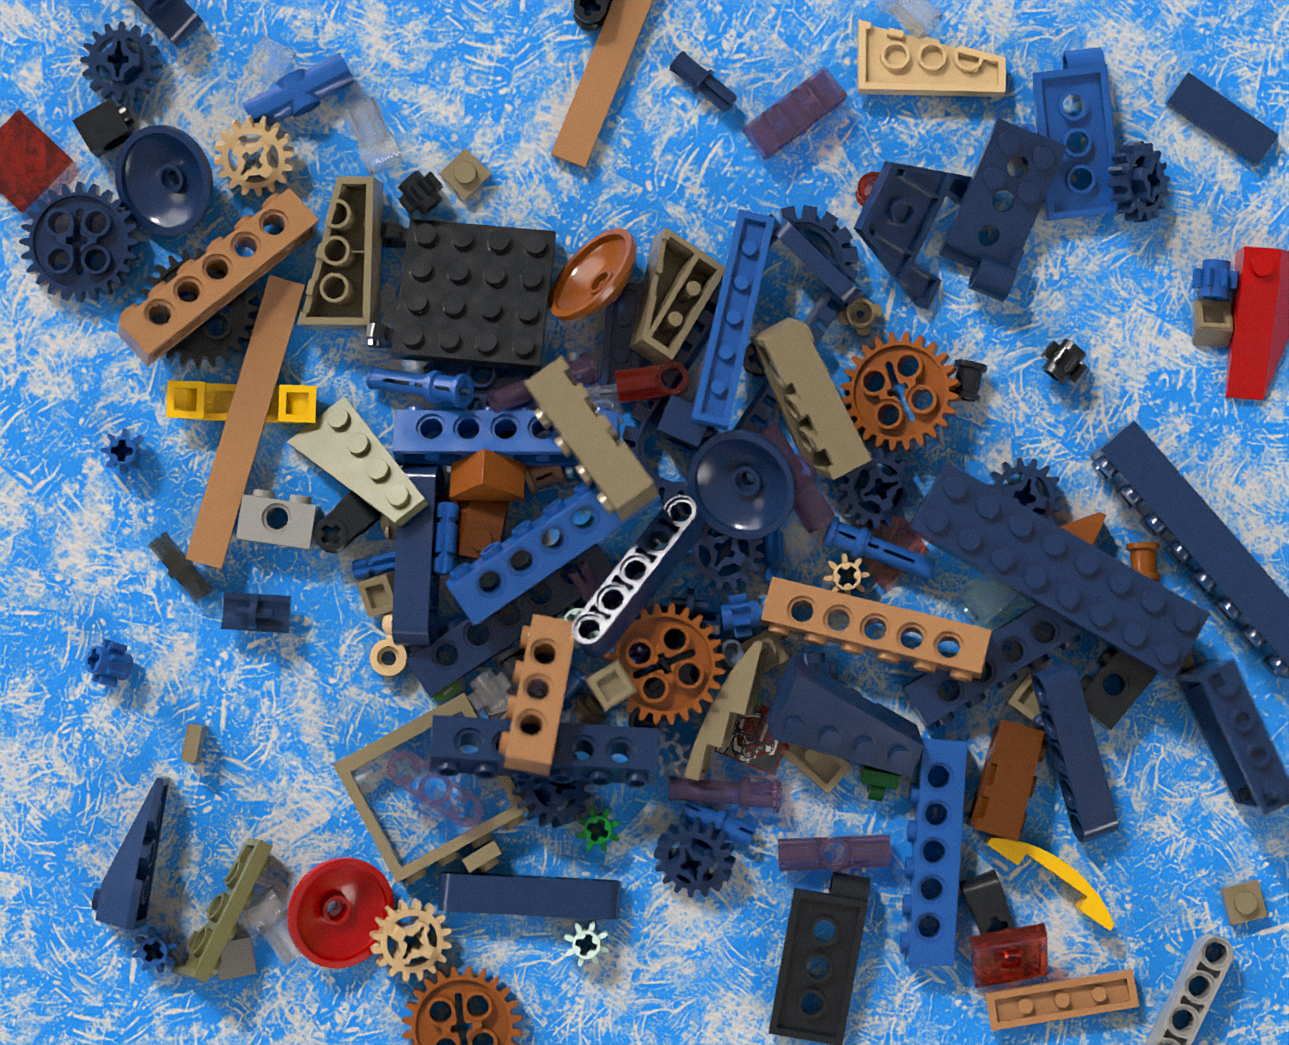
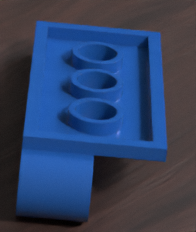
M1101 47L1064 51L1062 56L1063 69L1032 73L1037 134L1067 146L1068 136L1073 132H1079L1086 139V147L1078 154L1071 152L1068 147L1066 148L1044 199L1046 221L1117 213L1118 206L1117 201L1111 202L1110 200L1114 194L1113 188L1107 186V183L1111 181V174L1108 172V168L1115 166L1111 157L1113 154H1116L1107 64H1105L1103 50ZM1069 95H1075L1082 101V110L1075 117L1067 115L1063 110V102ZM1077 169H1084L1090 176L1088 187L1081 191L1075 189L1070 181L1072 173Z

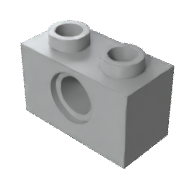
M253 489V495H242L236 533L237 539L314 551V531L318 524L320 507L311 504L312 497L290 494L289 501L275 499L276 492ZM276 509H284L288 514V522L281 529H274L270 524V515Z

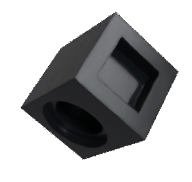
M111 98L72 120L90 152L96 158L125 143L133 134L130 126L135 124L126 106L123 104L118 107Z

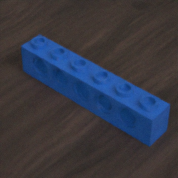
M412 406L406 408V410H395L392 452L399 466H451V463L482 449H487L525 463L526 466L576 467L579 465L573 455H570L568 458L564 456L554 442V439L558 437L557 433L552 427L547 430L543 428L533 413L536 409L532 407H520L516 410H500L496 407L463 410L459 407L449 406L442 410H427L423 407ZM597 407L599 415H605L618 434V440L620 441L618 411ZM431 431H441V434L434 439L425 438ZM468 431L479 432L474 438H462ZM505 431L515 432V435L509 439L499 438L500 434ZM542 431L553 433L547 439L536 438L537 434Z
M583 481L574 488L575 494L564 501L558 499L543 509L544 515L534 522L527 520L519 524L512 530V537L501 544L499 541H496L483 549L480 553L481 558L470 565L466 562L451 571L449 574L450 579L445 583L475 626L660 500L661 497L657 496L622 521L615 511L609 515L596 498L601 493L596 485L592 483L587 486ZM581 508H589L590 517L588 521L583 524H575L573 522L575 512ZM550 529L559 530V539L553 545L542 544V537L546 531ZM520 550L528 552L529 557L524 565L518 567L511 565V558L515 552ZM487 572L497 573L498 578L493 586L484 588L479 585L483 574Z
M922 738L924 748L915 766L917 768V782H911L909 788V805H915L914 820L908 819L907 842H913L912 857L905 858L904 878L910 879V894H903L902 916L908 917L907 932L901 931L900 954H906L905 960L909 964L954 967L968 742ZM935 766H942L947 773L945 783L939 787L931 786L928 781V773ZM939 803L944 808V818L937 824H930L925 817L926 809L931 804ZM930 841H938L942 846V854L935 861H927L923 855V848ZM929 878L937 879L940 884L939 893L933 898H925L921 894V885ZM925 916H933L937 919L938 923L936 931L928 936L920 934L918 929L920 920Z

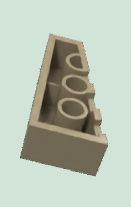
M788 317L751 336L750 339L805 469L835 480L871 461L872 459L828 374L826 365L813 344L814 336L808 325Z
M562 356L524 382L538 407L533 411L534 415L545 430L550 427L554 429L558 435L554 442L566 458L570 455L575 457L579 463L575 470L587 486L592 483L596 485L601 492L596 498L609 515L615 511L619 518L624 521L659 496L654 482L624 442L620 443L618 440L619 436L604 414L599 415L597 412L598 408L581 382L579 384L576 383L570 367Z

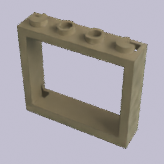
M467 692L333 764L396 883L406 879L409 885L427 875L425 867L438 861L442 867L460 857L458 849L471 843L475 849L493 839L490 832L504 825L506 831L526 821L523 814L529 811L528 808L518 809L517 805L522 801L521 796L512 795V791L518 788L517 784L510 776H497L513 805L512 807L402 866L352 773L357 768L431 729L433 715L454 716L462 712L464 717L480 718Z

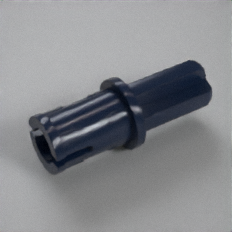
M682 51L669 67L671 72H674L693 88L692 92L695 95L700 93L720 111H728L736 102V94L713 76L714 71L711 69L705 70L688 56L685 51Z

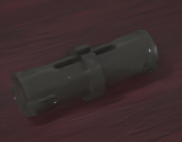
M167 532L160 535L161 538L159 536L148 545V548L155 553L169 570L167 575L170 579H176L193 599L194 603L199 602L201 597H206L213 590V587L208 584L194 567V561L185 559L186 556L170 538Z

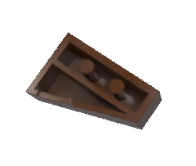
M997 718L966 825L1018 842L1026 820L1027 812L1025 811L1028 799L1032 797L1037 782V776H1034L1037 762H1042L1047 749L1048 741L1043 740L1045 732Z

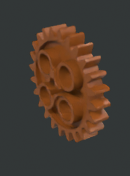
M893 332L889 333L887 344H884L880 338L875 337L876 348L871 350L866 345H863L862 349L866 356L863 359L852 356L851 359L857 365L856 369L844 370L852 380L849 383L841 384L840 387L850 392L849 396L841 400L844 405L852 406L848 413L851 419H858L854 423L857 431L859 432L866 428L862 439L870 442L876 437L875 446L877 448H883L887 441H889L890 450L896 453L900 443H903L904 448L908 452H912L913 441H917L925 448L927 447L925 438L927 435L932 436L936 440L940 439L936 430L938 426L946 429L950 428V425L944 419L945 416H957L958 414L950 407V403L961 401V397L952 392V389L959 387L961 382L958 379L949 378V376L957 371V368L954 365L944 366L950 356L946 352L935 356L939 346L932 342L925 348L926 338L922 335H919L914 343H912L911 334L908 332L903 334L901 341H898ZM908 360H918L919 367L917 372L913 376H903V365ZM888 363H892L898 382L907 389L904 391V397L915 416L914 422L909 421L904 403L894 396L898 393V389L886 368ZM875 375H883L885 378L883 388L877 392H870L869 382L871 378ZM923 393H932V405L926 410H918L916 405L918 397ZM890 408H897L899 410L897 422L893 425H885L883 423L884 413Z
M655 603L652 615H649L643 608L640 612L641 619L638 621L634 619L620 640L613 646L615 653H607L603 657L613 662L619 659L637 688L638 692L627 698L629 703L625 712L629 713L635 707L639 708L640 721L648 713L653 714L654 725H658L661 715H666L668 723L673 725L675 714L677 713L680 714L684 721L689 720L687 709L692 708L700 714L702 709L699 701L701 699L709 703L713 701L707 692L708 689L721 688L713 680L714 676L725 673L723 669L715 667V662L724 659L725 655L717 654L713 651V648L717 647L721 640L709 641L707 636L714 628L710 626L702 630L699 627L703 618L701 615L693 621L689 620V608L687 607L682 611L681 615L675 614L673 603L670 604L667 613H662L658 603ZM676 629L682 632L685 642L681 649L671 650L664 644V634L667 631ZM634 644H644L650 650V658L646 663L635 664L629 658V649ZM690 649L695 651L693 657L671 665L669 667L670 674L665 675L663 670H657L638 679H634L632 676L634 672L656 664L658 662L657 655L663 654L666 659H669ZM684 664H692L699 672V678L693 685H685L678 678V670ZM657 678L663 683L664 693L659 699H649L644 694L643 685L646 680Z
M469 964L464 974H460L457 966L453 965L451 976L448 977L441 969L437 970L438 981L436 983L429 977L424 978L423 981L427 988L426 992L419 988L414 989L413 993L419 1001H408L405 1005L414 1013L402 1018L403 1023L412 1026V1029L403 1032L402 1038L413 1039L414 1042L411 1045H437V1042L443 1038L453 1040L456 1045H463L461 1030L453 1028V1025H456L459 1020L455 1001L456 993L462 995L465 1023H472L466 1034L468 1045H475L474 1036L481 1032L490 1034L493 1037L494 1045H519L512 1040V1037L521 1036L523 1030L514 1027L513 1023L522 1020L523 1014L512 1013L511 1010L518 1005L519 1001L518 999L507 1001L506 996L511 990L510 986L504 987L501 990L497 988L500 976L497 975L489 982L486 980V968H483L479 975L475 976L473 975L472 965ZM474 995H481L488 1001L489 1008L485 1013L476 1014L470 1010L468 1000ZM436 1001L447 1002L452 1010L451 1016L447 1019L436 1018L431 1010L432 1004Z

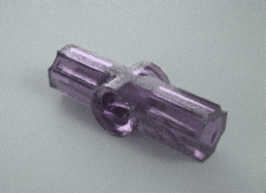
M775 422L756 432L774 442L790 461L797 483V495L793 510L809 533L814 532L836 517L835 513L814 483L816 469L813 463L804 455L794 452Z
M889 834L777 838L779 871L825 869L837 871L850 868L891 867ZM835 842L844 847V856L839 862L832 863L824 858V849L828 844Z

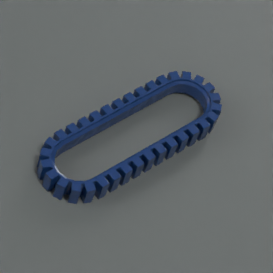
M804 205L801 219H797L794 206L780 209L779 217L781 223L787 217L805 232L820 237L829 246L834 260L856 280L858 270L846 266L857 265L859 261L857 247L843 249L844 246L852 241L853 236L846 226L835 233L832 232L838 221L837 217L827 211L821 221L817 222L815 220L818 207ZM776 219L768 250L779 239L774 233L775 229L780 225ZM723 276L719 281V285L722 283ZM829 287L826 288L804 321L814 336L813 344L815 347L825 333L814 326L815 322L817 321L828 328L837 315L835 311L827 307V304L830 302L841 309L845 303ZM716 288L707 301V304L716 309L720 292ZM703 308L695 321L697 325L703 328V331L699 333L691 328L683 342L691 349L687 353L679 348L673 360L670 361L678 366L675 372L665 365L661 367L656 375V380L666 387L661 391L652 384L649 385L643 395V399L653 405L649 411L638 403L630 414V418L640 423V428L626 425L622 441L635 444L634 447L628 448L654 482L657 491L659 492L660 489L665 490L662 504H666L672 497L677 496L678 492H683V495L690 497L688 481L672 482L658 476L647 462L644 454V442L650 428L671 398V395H673L709 341L714 314ZM768 379L765 380L733 430L760 432L761 428L750 422V420L754 416L764 424L766 423L774 409L763 403L765 398L778 405Z

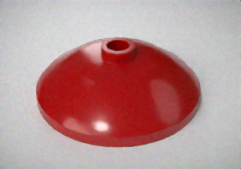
M333 858L315 866L300 880L288 906V931L297 950L311 962L326 968H346L366 960L373 954L370 946L378 943V940L370 936V931L380 929L375 918L381 917L385 919L388 916L385 911L387 905L393 910L395 909L394 897L389 882L376 867L357 858ZM335 901L334 909L328 912L327 907L329 903Z

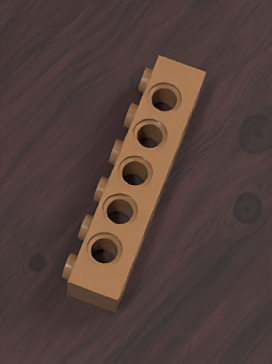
M290 188L281 195L279 193L272 194L265 200L261 206L262 210L253 217L250 214L244 216L236 223L233 228L234 232L225 239L220 236L213 240L205 249L206 254L197 261L190 259L178 269L177 276L168 283L165 281L160 282L149 292V298L139 306L132 304L119 316L120 321L118 322V335L147 367L317 233L319 219ZM268 225H276L282 232L277 235H271L264 228ZM240 247H248L253 250L254 254L250 257H242L235 250ZM212 269H220L226 276L217 280L209 277L207 272ZM190 291L195 293L198 298L192 302H185L178 295L182 292ZM154 314H164L169 318V321L163 325H157L151 322L149 318Z
M772 577L761 617L763 626L768 627L767 632L773 635L789 637L790 633L805 636V642L817 646H825L827 641L841 645V651L854 655H862V651L877 654L876 659L886 663L898 664L900 659L914 663V669L927 673H935L937 668L949 671L951 678L964 682H972V678L981 679L992 631L777 577ZM802 605L808 606L813 610L812 617L805 622L796 621L792 617L793 611ZM842 614L850 620L846 629L835 631L829 627V620L834 615ZM872 623H879L885 627L886 633L882 638L872 640L865 635V629ZM908 632H916L922 637L923 641L919 647L909 649L901 643L902 637ZM944 641H952L958 645L959 652L954 657L946 658L939 654L938 646Z

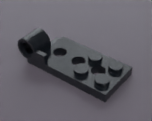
M833 871L829 893L794 888L768 1034L831 1045H843L868 907L870 877ZM821 921L831 922L835 926V933L828 939H820L814 934L816 924ZM815 957L824 958L829 964L828 970L822 975L810 973L807 965L811 959ZM815 993L821 997L822 1005L819 1009L808 1011L802 1007L801 1000L806 994Z

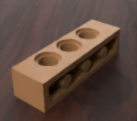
M533 614L531 627L523 626L519 648H525L526 653L524 662L516 661L513 683L519 684L517 697L509 696L506 718L512 719L510 732H502L498 753L505 755L504 768L549 776L575 642L572 633L574 621ZM540 653H546L552 656L554 661L550 664H540L534 657ZM533 688H540L546 692L547 696L544 699L535 700L527 692ZM532 723L539 727L540 732L529 736L524 734L520 728L524 724Z

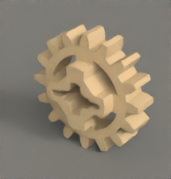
M247 115L244 125H241L237 119H234L231 123L232 131L223 128L220 136L224 141H216L214 150L221 154L216 155L213 162L215 165H223L218 174L219 178L229 176L231 180L228 188L233 189L239 184L242 186V195L244 196L248 193L249 188L255 189L257 197H261L264 187H267L272 193L275 192L277 189L276 180L285 184L288 179L285 171H292L294 162L286 159L292 157L295 152L294 147H285L289 142L290 135L283 134L280 136L278 134L280 127L278 122L271 128L266 126L267 118L265 116H262L259 123H254L252 116ZM246 134H258L260 136L247 137ZM272 145L275 146L278 152V163L276 158L271 155L270 148ZM261 147H263L260 153V158L256 157L253 161L251 160L248 163V165H246L248 155H252L255 151L257 152ZM230 149L232 154L237 157L238 165L236 168L231 161ZM261 175L262 177L254 178L249 176Z
M417 898L413 899L411 907H408L405 901L400 899L398 900L399 909L394 911L387 905L385 911L388 916L385 919L381 917L375 918L380 929L370 931V936L378 940V943L370 946V950L373 954H381L376 960L380 967L389 964L387 967L389 976L393 977L400 971L401 979L408 981L410 973H414L420 981L423 980V970L428 969L433 974L437 972L434 966L436 960L446 962L447 959L441 951L442 949H450L452 947V944L444 939V936L451 933V929L448 926H440L446 918L441 912L433 915L435 907L431 903L426 904L421 909V901ZM412 916L410 921L397 923V921L404 917ZM430 924L434 931L433 944L429 942L427 936ZM388 935L394 941V947L391 951L392 955H390L387 948ZM406 935H415L418 940L415 945L412 943L406 944L404 937ZM424 956V958L418 962L409 963L413 958Z

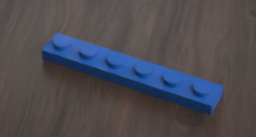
M741 209L737 213L690 422L726 431L729 427L774 226V217Z

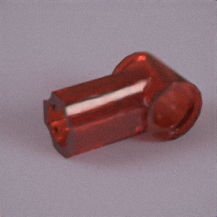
M676 361L615 371L619 403L671 397V395L679 397L690 386L688 371L682 364ZM669 370H678L683 375V382L676 389H668L663 385V377Z

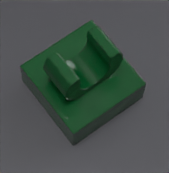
M861 764L860 782L868 784V799L882 802L885 787L898 788L899 774Z

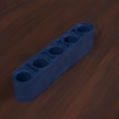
M403 465L401 469L429 504L401 527L397 526L392 639L395 645L433 646L437 638L440 575L436 574L433 570L434 558L438 557V554L434 553L436 523L440 522L439 518H437V505L444 502V471L441 465Z
M677 495L664 505L573 622V636L586 655L601 657L613 648L701 535L704 529V520L695 501L691 497ZM691 514L686 521L677 522L681 516ZM668 543L665 549L655 551L658 545ZM646 572L641 579L632 580L637 573ZM623 601L617 609L609 610L614 602ZM600 630L595 638L586 640L590 632Z
M1067 661L1034 673L1032 675V685L1074 835L1080 843L1084 844L1117 831L1118 820L1076 669Z
M439 872L438 910L615 920L620 919L622 881L490 873Z

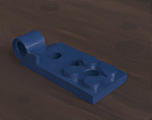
M998 117L939 255L973 268L968 282V289L1004 302L1013 286L1018 265L1024 254L1023 247L1067 146ZM1015 156H1022L1027 161V170L1021 176H1011L1007 170L1008 162ZM1003 190L1010 192L1013 198L1011 206L1003 211L996 210L992 203L994 195ZM985 225H993L998 231L997 239L989 245H984L978 240V232Z

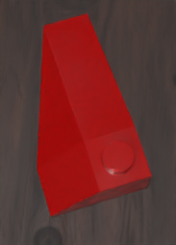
M1244 246L1235 252L1234 271H1239L1238 287L1232 293L1233 334L1228 348L1225 398L1262 401L1289 339V251Z

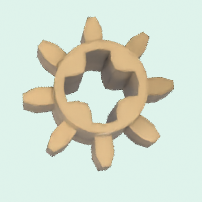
M842 554L840 565L837 566L834 562L828 561L827 565L833 571L831 575L823 577L822 580L832 582L834 587L831 591L838 592L840 590L844 591L846 595H851L850 590L854 588L861 593L865 591L864 587L859 583L861 578H866L870 574L860 572L858 566L862 562L861 558L857 559L854 563L848 562L847 555ZM851 568L854 571L851 576L855 581L854 584L846 583L841 586L838 583L840 580V575L837 573L838 569L845 571Z

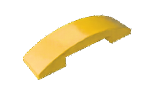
M167 380L166 418L226 422L237 384ZM280 384L276 386L266 423H316L317 386Z
M986 836L983 842L1012 863L1019 865L1027 854L1082 893L1074 907L1110 931L1113 928V920L1102 899L1093 887L1067 863L1029 843L1020 840L1016 842L1000 836Z

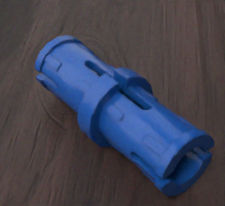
M687 798L679 817L680 821L682 818H686L689 824L694 825L697 817H701L702 826L705 827L713 821L716 823L714 832L718 834L719 832L726 831L727 836L725 839L742 846L744 849L748 848L756 830L754 826L727 816L725 810H713L692 801L690 798Z

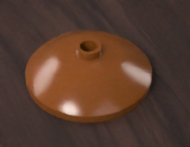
M615 228L597 235L581 247L560 271L551 288L548 305L550 312L563 321L579 320L604 309L614 302L626 286L635 264L637 254L635 238L627 230Z

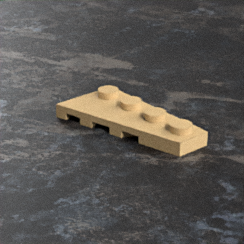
M859 20L857 94L1004 97L1006 93V57L964 46L952 47L939 43L940 40L929 37L921 39L906 35L902 30L890 27L887 30L871 26V22Z

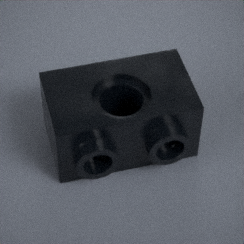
M1108 646L1096 661L1100 665L1091 677L1085 674L1080 679L1089 716L1104 729L1112 730L1157 674ZM1109 674L1116 675L1120 680V689L1114 695L1107 694L1103 688V681Z

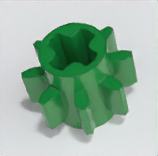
M590 807L589 813L591 817L588 820L581 817L577 819L579 824L584 825V831L576 834V838H587L589 841L587 844L588 851L592 849L594 844H600L601 849L606 852V841L609 838L619 841L618 835L612 833V827L618 826L620 820L610 821L607 818L610 810L608 807L602 815L596 814L595 809ZM601 819L605 821L604 828L609 832L606 836L600 834L595 839L591 837L592 829L588 827V824L590 822L596 824Z

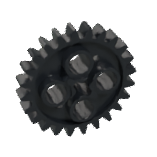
M198 248L196 258H193L195 261L203 256L202 249ZM183 250L182 261L177 262L173 256H168L170 264L168 269L157 264L156 269L160 275L158 278L147 275L146 280L152 286V289L160 282L165 281L168 283L177 276L178 269L191 259L186 250ZM212 269L207 272L209 277L217 280L226 276L220 269ZM141 289L140 294L145 299H148V294L151 290ZM244 290L224 306L232 308L230 313H224L223 311L215 313L167 351V361L170 362L176 355H179L181 367H185L189 359H194L196 369H200L202 360L207 359L210 366L215 368V357L221 356L228 363L230 362L228 354L230 349L241 354L242 349L238 341H250L251 336L245 330L246 328L253 329L255 321L249 318V316L257 315L259 307L249 304L258 299L257 292H246ZM190 292L188 296L180 299L185 302H192L198 297L195 293ZM154 314L149 318L151 322L157 325H163L169 321V318L164 314ZM213 320H223L228 325L225 333L218 336L210 334L207 331V327Z

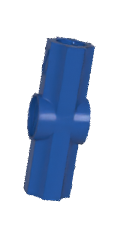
M338 53L307 70L302 68L286 74L276 82V86L248 99L242 104L247 115L252 116L254 123H259L262 116H265L267 118L266 126L271 127L290 116L298 117L314 110L322 103V99L355 83V80L341 53Z

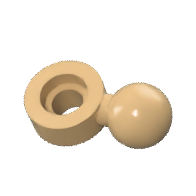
M388 612L382 620V628L386 634V639L377 642L370 652V663L378 674L384 677H394L405 669L408 656L403 645H395L393 642L392 612ZM387 652H393L396 655V661L392 665H385L382 661L383 655Z

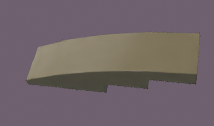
M755 641L730 672L713 700L695 739L684 777L694 780L706 779L714 746L719 748L730 746L737 714H753L770 642Z

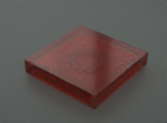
M18 109L0 127V193L21 213H24L71 165L73 160Z
M1045 923L970 936L972 979L975 988L1048 975V944Z

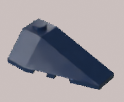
M161 776L156 778L101 883V888L95 889L92 899V910L97 911L96 921L132 931L146 924L170 777Z

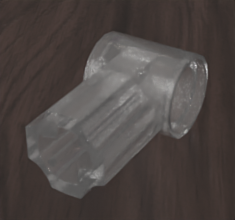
M874 0L875 6L879 11L893 15L919 40L923 37L926 38L942 19V13L927 0Z
M373 96L358 100L344 108L359 142L358 150L370 176L404 162L392 132H388L383 121L384 118Z
M271 886L253 899L246 909H242V912L252 928L259 935L263 934L286 966L302 954L293 944L288 931V904L277 889Z

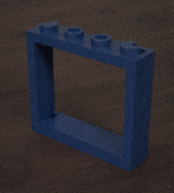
M1207 659L1193 667L1178 672L1175 678L1236 809L1266 816L1288 806L1289 776L1235 660ZM1186 682H1199L1200 684L1189 688ZM1247 786L1251 797L1241 801L1237 790Z

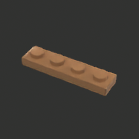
M1131 968L984 992L989 1025L992 1031L1139 1007L1134 973Z

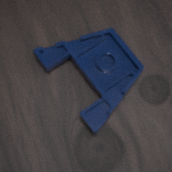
M885 161L856 221L854 230L917 307L928 310L942 280L917 266L914 262L945 197L960 205L971 177Z

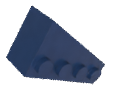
M791 655L766 715L771 739L911 777L924 748L918 726L880 703L875 704L864 698L862 693L850 686L847 688L834 681L831 675L820 669L815 670L806 665L803 659L796 655Z

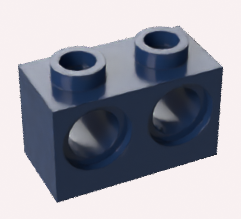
M671 395L657 427L656 435L697 452L699 446L711 438L715 428L690 422L694 404Z

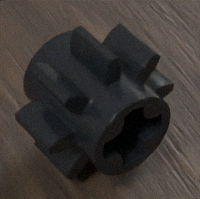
M417 170L399 185L398 189L403 195L398 200L410 215L417 210L422 216H425L443 200V197L438 193L443 188L442 183L431 171L424 176Z
M1064 339L1060 345L1055 341L1051 342L1041 355L1046 360L1042 370L1062 385H1064L1068 378L1075 383L1088 368L1082 363L1086 353L1068 339Z

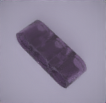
M824 67L756 117L742 132L763 160H767L837 108L848 98V95L830 71Z

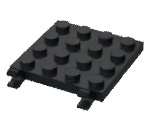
M410 219L409 228H404L396 223H382L380 237L383 238L382 246L387 248H406L395 328L391 329L378 323H368L366 331L368 347L392 348V359L541 371L557 238L556 231Z

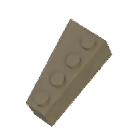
M337 176L325 220V231L322 241L317 248L315 256L317 260L312 278L309 279L305 293L307 296L303 311H300L297 325L306 329L367 330L368 323L380 324L382 238L380 234L383 218V183L375 177Z

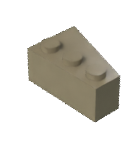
M667 227L653 236L629 346L658 367H662L673 360L725 270V266Z

